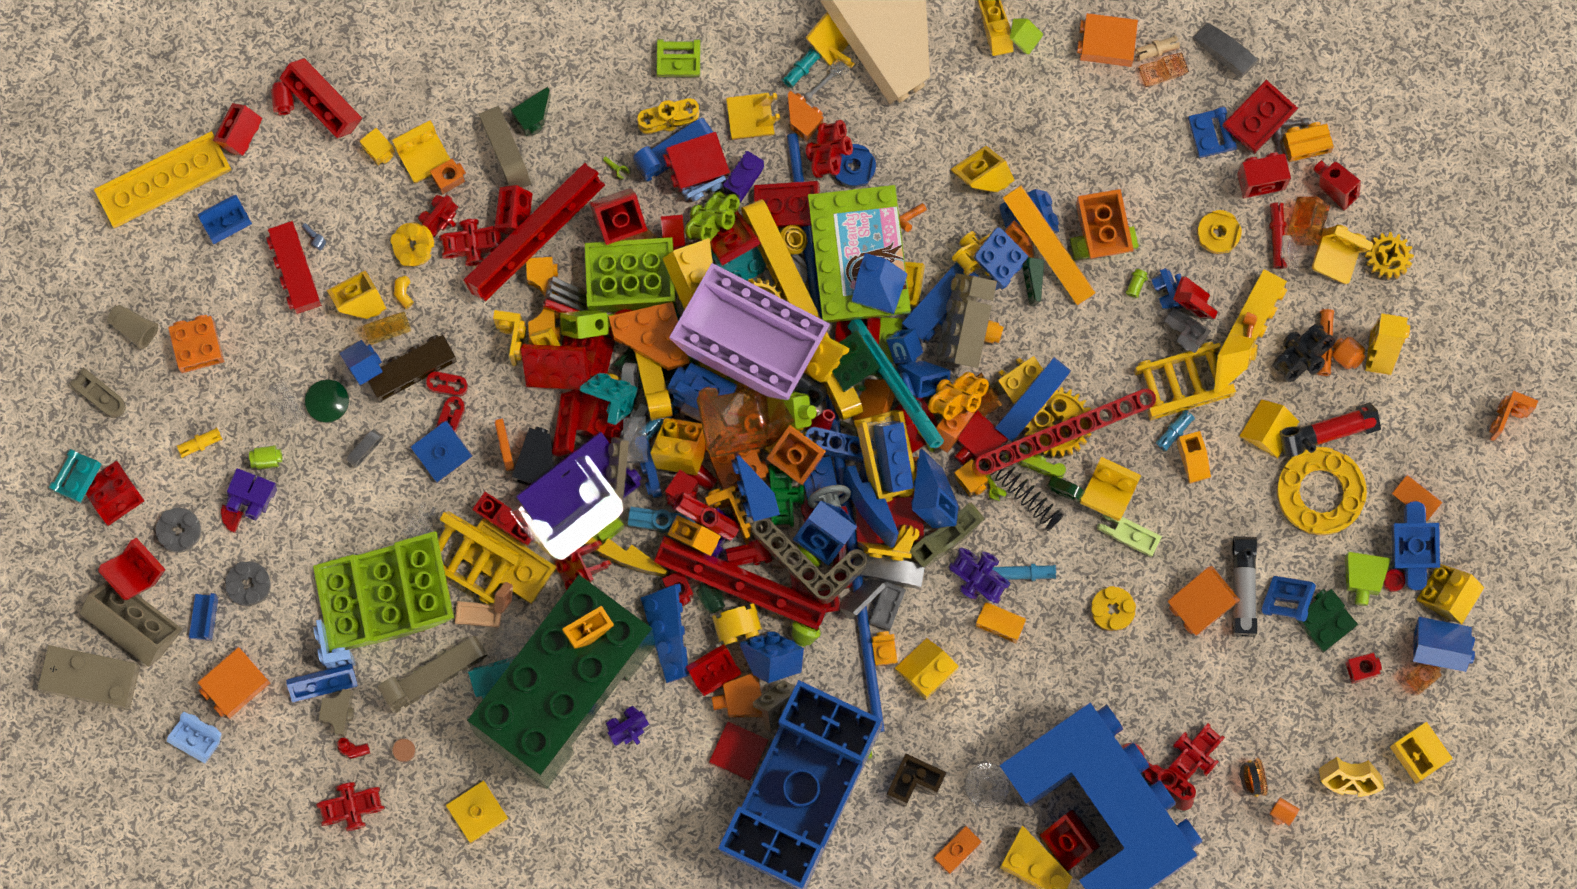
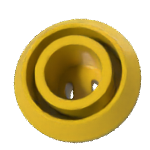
M789 225L782 229L780 234L789 253L796 255L803 252L807 246V235L804 230L796 225Z

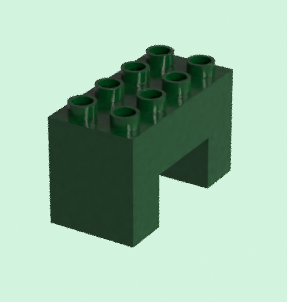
M578 575L467 722L475 736L548 789L573 756L572 745L621 680L625 678L629 681L654 649L653 629L581 575ZM602 606L614 626L592 644L574 649L562 629Z

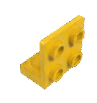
M431 120L392 140L395 150L414 183H418L431 176V170L450 160Z
M494 310L493 320L496 329L505 334H512L513 331L509 357L512 366H517V360H522L520 348L522 346L521 339L526 337L527 326H525V321L522 320L520 313Z
M1101 457L1080 503L1120 521L1141 475Z

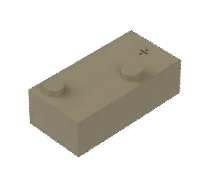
M48 645L37 689L42 693L130 710L140 666L134 662Z

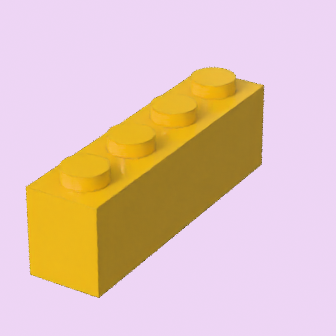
M1263 269L1230 333L1246 337L1249 325L1244 324L1243 320L1247 312H1250L1257 316L1252 338L1255 341L1257 337L1262 338L1268 327L1264 325L1267 318L1272 320L1278 309L1274 306L1277 299L1282 301L1288 290L1284 288L1287 281Z

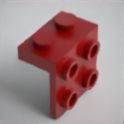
M138 538L131 540L121 555L101 564L98 568V572L124 600H129L156 585L166 570Z

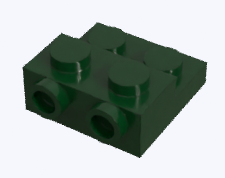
M1323 589L1314 596L1316 601L1309 605L1306 621L1296 620L1323 653L1358 626V623L1344 608L1345 604L1332 589L1327 592Z

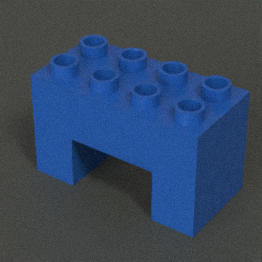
M798 680L778 721L780 727L742 807L738 806L718 849L723 854L793 888L807 889L882 730V719Z
M1091 702L1006 760L1000 767L1024 802L1030 807L1074 776L1125 848L1079 880L1085 889H1153L1198 858L1193 849L1202 843V839L1187 818L1179 824H1175L1167 810L1176 805L1168 790L1160 780L1149 787L1140 774L1150 767L1147 760L1134 742L1124 749L1121 747L1114 736L1123 730V726L1109 706L1106 704L1096 711Z

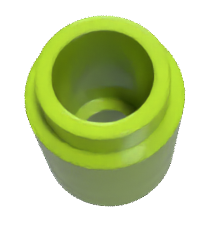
M276 445L254 448L253 451H249L251 468H257V470L279 467V462H283L282 451L277 449Z

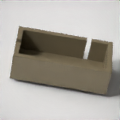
M955 274V278L951 282V297L946 305V320L942 324V339L937 347V360L975 368L979 367L992 305L976 302L977 298L993 301L997 281Z

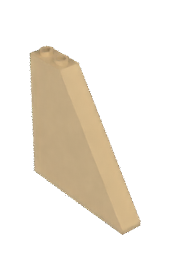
M820 0L889 104L896 100L898 103H901L910 97L908 92L913 90L916 93L925 87L923 82L930 78L926 0Z

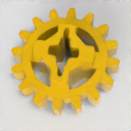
M1389 232L1387 237H1385L1381 233L1379 239L1376 237L1372 239L1371 252L1365 254L1366 258H1370L1366 265L1373 266L1372 273L1379 272L1378 278H1381L1384 274L1387 280H1390L1392 275L1398 279L1400 273L1405 275L1407 273L1406 268L1412 266V263L1408 260L1414 258V255L1409 253L1413 247L1405 245L1408 241L1407 239L1400 240L1401 234L1393 237L1392 232ZM1384 243H1391L1387 246L1382 245ZM1391 249H1393V251H1392V253H1391V254H1392V256H1391L1392 258H1391V259L1388 261V263H1387L1386 261H1387V259H1388V258H1387L1388 252H1390ZM1391 266H1397L1395 269H1388Z

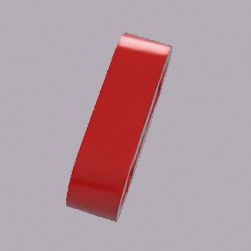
M432 372L426 379L429 390L434 393L461 397L468 391L467 381L462 376ZM439 377L440 381L446 384H438L437 387H434L431 380ZM458 381H461V385L464 388H460L459 392H456L453 386H449V384L455 385Z
M452 396L446 400L437 422V427L450 418L452 419L450 425L457 432L465 412V404L460 397ZM455 401L458 402L459 407H461L460 410L456 409L454 414L450 415L452 409L449 405L455 404Z

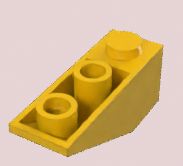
M978 0L992 56L1014 52L1013 41L1010 39L1011 28L1001 0Z

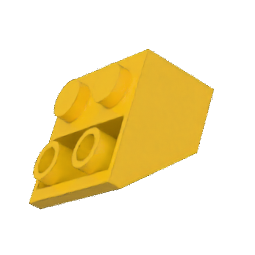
M665 418L650 452L655 468L678 472L680 469L686 474L697 475L704 459L707 425Z
M1440 564V568H1435L1427 581V585L1422 589L1416 600L1445 619L1462 625L1484 587L1472 574Z
M1427 722L1390 746L1415 784L1453 759Z

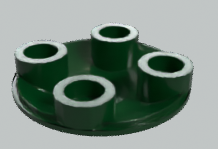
M330 379L320 380L308 389L305 396V406L310 416L315 420L332 423L340 419L347 411L349 395L345 387L339 382Z

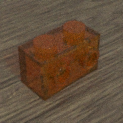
M1297 197L1286 237L1297 245H1319L1330 205L1319 197Z

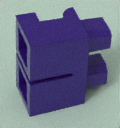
M237 468L227 490V510L238 513L241 504L248 506L245 516L256 521L262 512L266 513L269 502L274 498L277 492L276 483L259 476L256 477L254 474Z

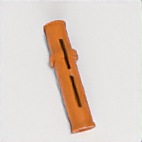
M1322 309L1320 310V324L1328 335L1333 336L1334 310ZM1332 347L1321 356L1324 358L1325 364L1317 372V375H1331V359L1334 352Z

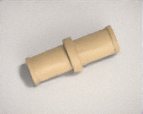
M1175 35L1161 41L1154 40L1151 44L1135 48V55L1140 54L1136 57L1137 60L1142 61L1153 56L1160 57L1163 53L1179 49L1180 43H1174L1178 40L1177 36Z

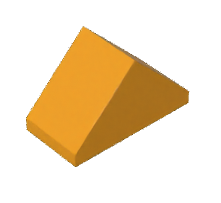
M600 606L562 630L574 649L592 644L612 628L614 624L603 607Z

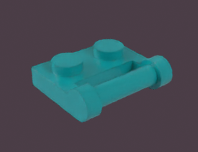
M69 449L66 454L68 457L54 482H51L48 488L81 503L102 464L97 460ZM75 461H78L71 475L69 476L66 484L64 485V487H62Z

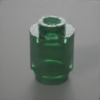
M703 582L697 585L699 589L695 592L704 609L708 610L710 614L716 613L726 606L720 589Z

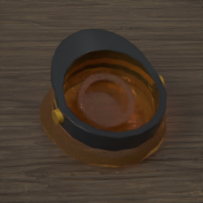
M1258 757L1253 761L1248 760L1240 768V779L1243 789L1247 794L1254 797L1259 795L1266 796L1268 794V785L1263 763Z

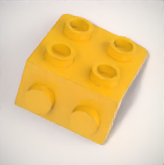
M1337 224L1333 227L1324 228L1312 263V269L1342 284H1348L1359 253L1371 251L1373 242L1366 240V237L1362 234L1348 231V228L1343 225Z

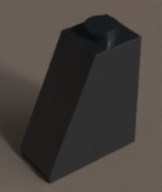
M529 427L512 475L513 481L529 486L554 467L552 440L548 430L541 427H535V429Z

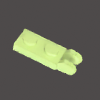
M1103 514L1106 520L1116 523L1118 526L1114 530L1104 524H1098L1097 529L1152 558L1162 536L1124 517L1117 521Z

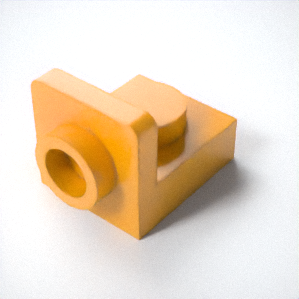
M888 631L878 632L876 636L872 637L875 666L898 663L894 641L895 636L894 634H889Z

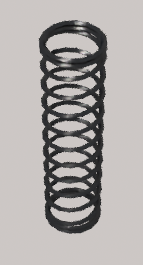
M984 460L980 464L983 469L989 467L988 463ZM1013 467L1004 476L997 479L1003 470L1001 469L996 475L995 481H999L1003 479V477H1005V479L1002 482V487H1006L1011 482H1013L1008 489V493H1012L1016 491V489H1018L1014 496V499H1019L1024 494H1026L1021 501V506H1024L1029 501H1031L1027 508V512H1030L1034 510L1037 506H1039L1034 512L1033 518H1037L1044 513V515L1040 519V524H1044L1049 519H1051L1045 527V530L1050 531L1063 518L1064 514H1062L1060 510H1057L1047 520L1042 522V520L1054 504H1051L1042 513L1035 516L1038 510L1047 500V497L1044 498L1035 507L1029 510L1033 502L1040 495L1041 491L1035 494L1030 500L1023 503V501L1032 491L1035 485H1032L1028 490L1025 491V493L1017 497L1018 493L1027 483L1028 479L1022 482L1017 488L1010 491L1012 486L1019 479L1022 473H1019L1015 478L1012 479V481L1004 485L1005 481L1010 476V474L1015 470L1016 467Z

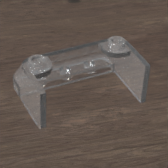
M588 455L576 459V462L588 477L579 488V494L585 504L553 529L543 520L532 522L522 507L513 508L510 511L529 538L554 559H564L616 519L623 511L622 501Z

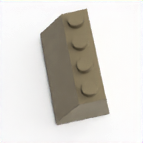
M105 582L87 596L79 613L148 667L162 657L183 630L139 595L129 600H124L108 582Z

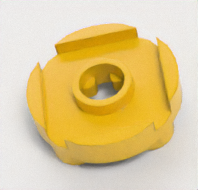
M1215 210L1205 215L1197 229L1200 245L1214 254L1231 252L1238 245L1242 234V228L1236 217L1224 210ZM1221 227L1225 236L1217 237L1213 230Z
M415 222L405 223L391 236L390 241L394 254L403 266H420L431 258L432 254L430 253L431 248H434V239L426 226ZM410 241H416L414 245L415 250L410 247Z
M1109 586L1102 589L1095 595L1091 603V613L1094 622L1106 631L1123 630L1131 624L1135 617L1136 604L1133 597L1126 590L1119 587ZM1109 604L1112 606L1117 604L1119 613L1109 614L1110 609L1107 606Z

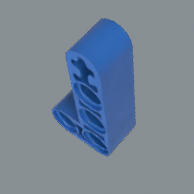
M700 118L653 149L649 146L640 149L633 156L634 165L645 181L649 182L652 180L651 177H657L670 168L666 167L663 159L667 147L712 133L713 130L704 118Z
M812 427L803 433L807 438L812 435V439L817 440L814 443L826 451L825 455L861 463L859 477L862 483L868 482L859 437L818 427ZM830 439H833V440L836 441V443H837V448H836V449H834V448H832V447L830 446V444H829ZM871 440L872 449L876 450V443ZM851 444H854L857 447V454L851 451ZM875 458L879 481H881L879 462Z

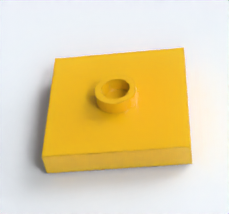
M484 780L446 805L470 844L509 819Z

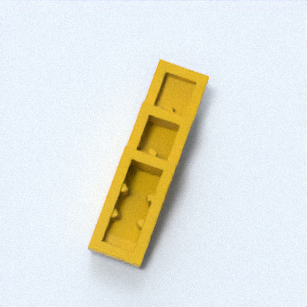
M586 532L580 538V542L585 546L597 541ZM608 538L602 546H599V549L594 551L608 560L641 573L664 578L668 575L665 568L655 563L654 560L632 544L625 551Z

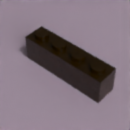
M434 335L424 345L420 347L416 345L408 349L405 355L401 357L397 355L390 358L386 365L380 367L383 372L368 380V383L380 403L427 378L430 373L439 372L456 363L457 360L444 335Z

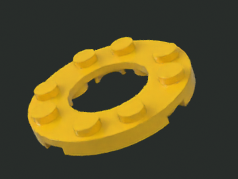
M1316 447L1313 453L1308 452L1306 449L1302 454L1292 457L1287 462L1278 479L1277 498L1283 514L1295 527L1309 534L1332 535L1345 530L1359 517L1366 502L1367 488L1361 469L1348 455L1335 451L1333 448ZM1326 471L1338 478L1342 484L1343 496L1337 508L1330 512L1320 513L1311 510L1304 504L1300 495V486L1305 476L1311 472Z

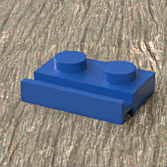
M831 456L822 458L810 477L804 482L807 501L809 496L818 489L837 485Z

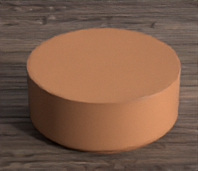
M400 739L394 744L393 755L398 761L408 762L415 756L416 748L410 740Z

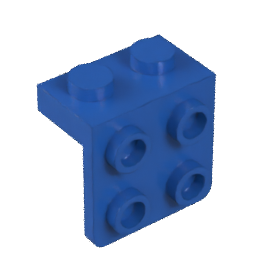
M1038 189L1027 192L1054 233H1058L1059 221L1053 213L1051 196L1047 191ZM1006 202L1002 203L999 209L1005 228L1013 221L1021 225Z
M999 227L993 230L974 254L975 261L992 277L990 280L997 281L995 290L1006 288L1011 282L1010 279L1022 268V264L1028 257Z

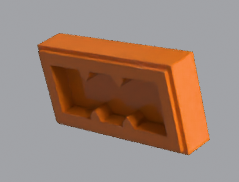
M965 826L934 859L951 874L982 841Z

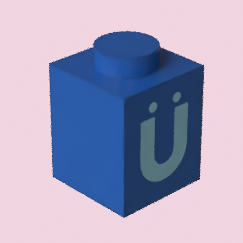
M915 328L898 330L886 340L895 364L914 363L917 361L916 358L923 353Z

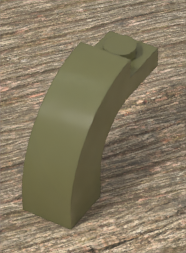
M972 502L968 503L958 512L956 526L939 528L934 533L925 536L910 552L923 568L927 567L966 539L985 518Z

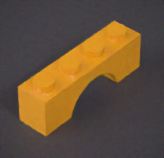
M553 257L530 258L526 262L528 285L536 287L542 292L544 297L546 296L549 278L558 277V264H554ZM544 307L538 317L528 322L529 344H533L530 338L532 333L552 328L557 340H561L560 327H556V319H560L559 312Z

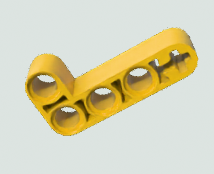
M635 352L651 421L673 416L660 364Z

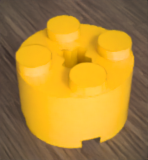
M754 603L750 604L751 609L746 610L745 606L722 612L721 618L717 619L716 615L712 616L719 642L724 641V645L738 642L737 637L745 635L746 639L759 635L758 631L762 630Z

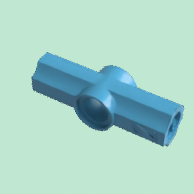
M637 507L630 508L628 518L629 527L656 530L660 533L669 532L677 515L694 523L696 522L683 514L668 512L664 509L651 510ZM659 517H666L669 520L665 526L658 525L656 521Z

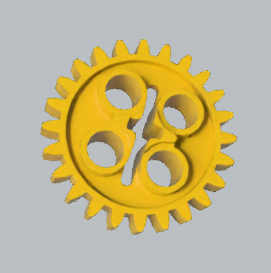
M1061 387L1059 392L1048 399L1024 428V430H1028L1024 437L1054 426V418L1057 421L1062 420L1064 422L1090 411L1091 408L1083 407L1086 400L1078 401L1079 393L1073 397L1071 396L1072 389L1066 394L1063 387ZM1061 403L1064 405L1065 410L1058 412L1054 409L1053 405ZM1047 407V408L1050 410V412H1051L1052 415H1050V413H1048L1047 411H1045L1044 408ZM1043 416L1047 419L1048 423L1040 425L1037 423L1036 418ZM1085 419L1080 420L1081 428L1087 430L1089 427L1088 422ZM1064 427L1060 428V435L1063 438H1067L1064 431L1069 434L1068 430ZM1091 433L1048 451L1051 452L1052 458L1055 457L1056 453H1059L1060 457L1063 458L1066 451L1072 456L1073 448L1079 452L1081 450L1079 443L1086 445L1087 441L1085 438H1090ZM1041 435L1039 438L1041 445L1048 446V438ZM1048 451L1043 452V456H1045L1048 453Z

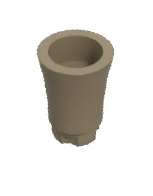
M122 305L115 306L107 318L109 324L129 338L139 349L146 348L158 331L157 323L136 314L128 308H124Z

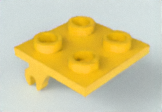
M826 12L805 38L829 66L832 67L838 60L852 68L855 63L851 62V58L842 54L849 43L828 12Z
M769 93L727 97L731 139L775 135L774 124L780 120V114L776 113L775 116H772L771 104L777 99V94L773 93L770 96Z
M1035 356L1027 361L1022 360L1020 357L1017 358L1016 363H1019V366L1009 373L1004 372L1002 369L998 371V375L1002 378L997 381L1013 404L1043 370ZM1056 390V391L1052 394V396H1054L1055 394H1057V393H1058V390Z
M903 524L898 531L899 534L894 547L890 548L888 545L858 542V546L871 557L882 558V555H885L893 560L904 561V557L911 558L910 550L914 540L919 537V531L916 528L913 529L911 525L905 531L906 525Z

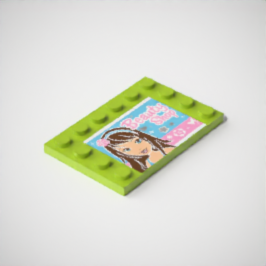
M889 185L809 194L808 199L822 319L830 323L911 313L907 278L894 314L852 302L858 272L865 253L885 258L906 272L896 186Z

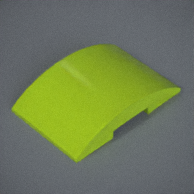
M436 531L395 542L392 546L360 555L352 554L313 566L330 652L336 648L344 647L345 650L398 639L454 619Z

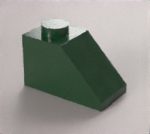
M548 87L511 109L513 118L526 136L538 134L543 129L542 126L545 125L551 98Z

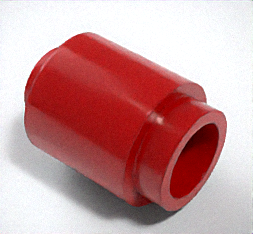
M283 82L272 84L270 91L273 111L277 112L278 115L290 114L295 109L293 92Z

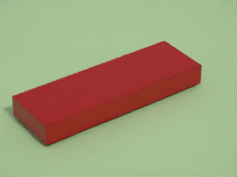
M579 390L562 393L560 397L552 454L557 457L573 453L582 396V392Z

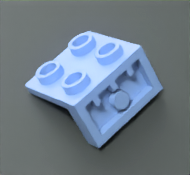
M321 619L316 620L317 626L313 627L315 639L321 645V648L317 649L322 665L326 666L327 669L348 664L355 666V659L350 650H345L342 647L333 649L332 653H330L325 625Z

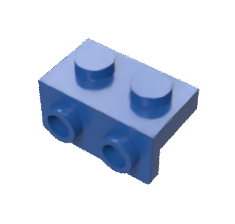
M233 195L198 214L213 245L252 224L237 195Z

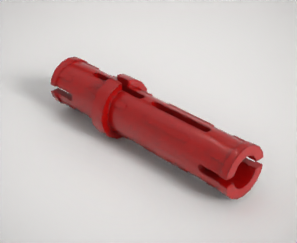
M1278 202L1270 204L1271 222L1269 223V228L1272 229L1273 269H1278V267L1279 269L1287 268L1285 245L1287 222L1284 221V203L1280 202L1278 205Z

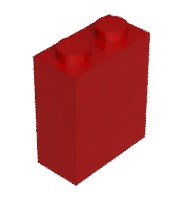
M716 131L667 147L665 150L666 154L663 155L666 167H671L673 175H670L674 188L678 187L679 192L730 174Z

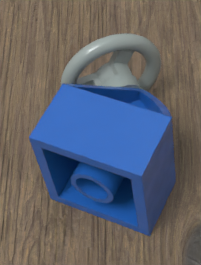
M844 485L826 486L809 496L808 505L814 510L792 539L828 566L857 528L851 517L841 508V504L845 503L851 495L850 489Z

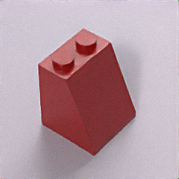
M631 188L589 202L595 222L606 245L648 231L637 195Z

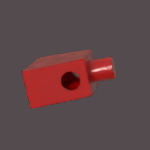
M1322 160L1315 165L1313 170L1320 176L1319 187L1343 211L1359 198L1361 180L1336 161L1328 166Z
M977 410L957 439V444L962 449L954 458L961 465H965L971 458L975 460L985 453L1005 446L1008 438L1000 433Z

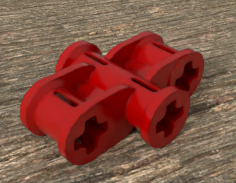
M836 120L835 123L831 124L821 123L818 127L817 144L811 142L806 145V156L812 162L811 168L816 178H822L823 175L828 174L838 175L841 166V154L845 156L852 154V141L850 137L846 136L847 129L843 120Z
M478 219L462 220L459 222L462 231L444 233L439 236L443 246L442 258L452 259L466 256V266L479 265L484 260L481 253H491L502 243L500 231L494 229L495 226L478 229Z
M1209 723L1206 724L1193 741L1184 732L1172 746L1174 749L1178 748L1182 754L1176 758L1168 769L1173 770L1187 781L1198 767L1207 776L1219 763L1217 759L1214 760L1209 755L1225 737L1216 733Z
M355 782L336 786V791H339L340 797L316 804L317 808L320 809L322 817L321 826H328L346 820V831L366 827L361 816L385 810L379 795L380 787L369 788L355 793Z

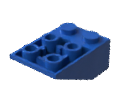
M920 449L919 458L917 459V475L914 480L915 491L911 503L912 510L932 528L956 526L959 505L944 469L929 454Z
M734 453L735 459H732L731 462L734 473L740 476V481H737L740 494L742 496L745 495L746 502L743 503L746 516L751 517L753 521H758L780 515L774 492L739 454Z

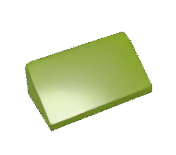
M1013 18L1010 39L1025 54H1030L1043 37V33L1029 19Z

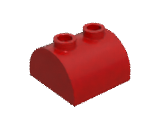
M1074 810L1065 814L1040 834L1066 871L1072 869L1101 847Z

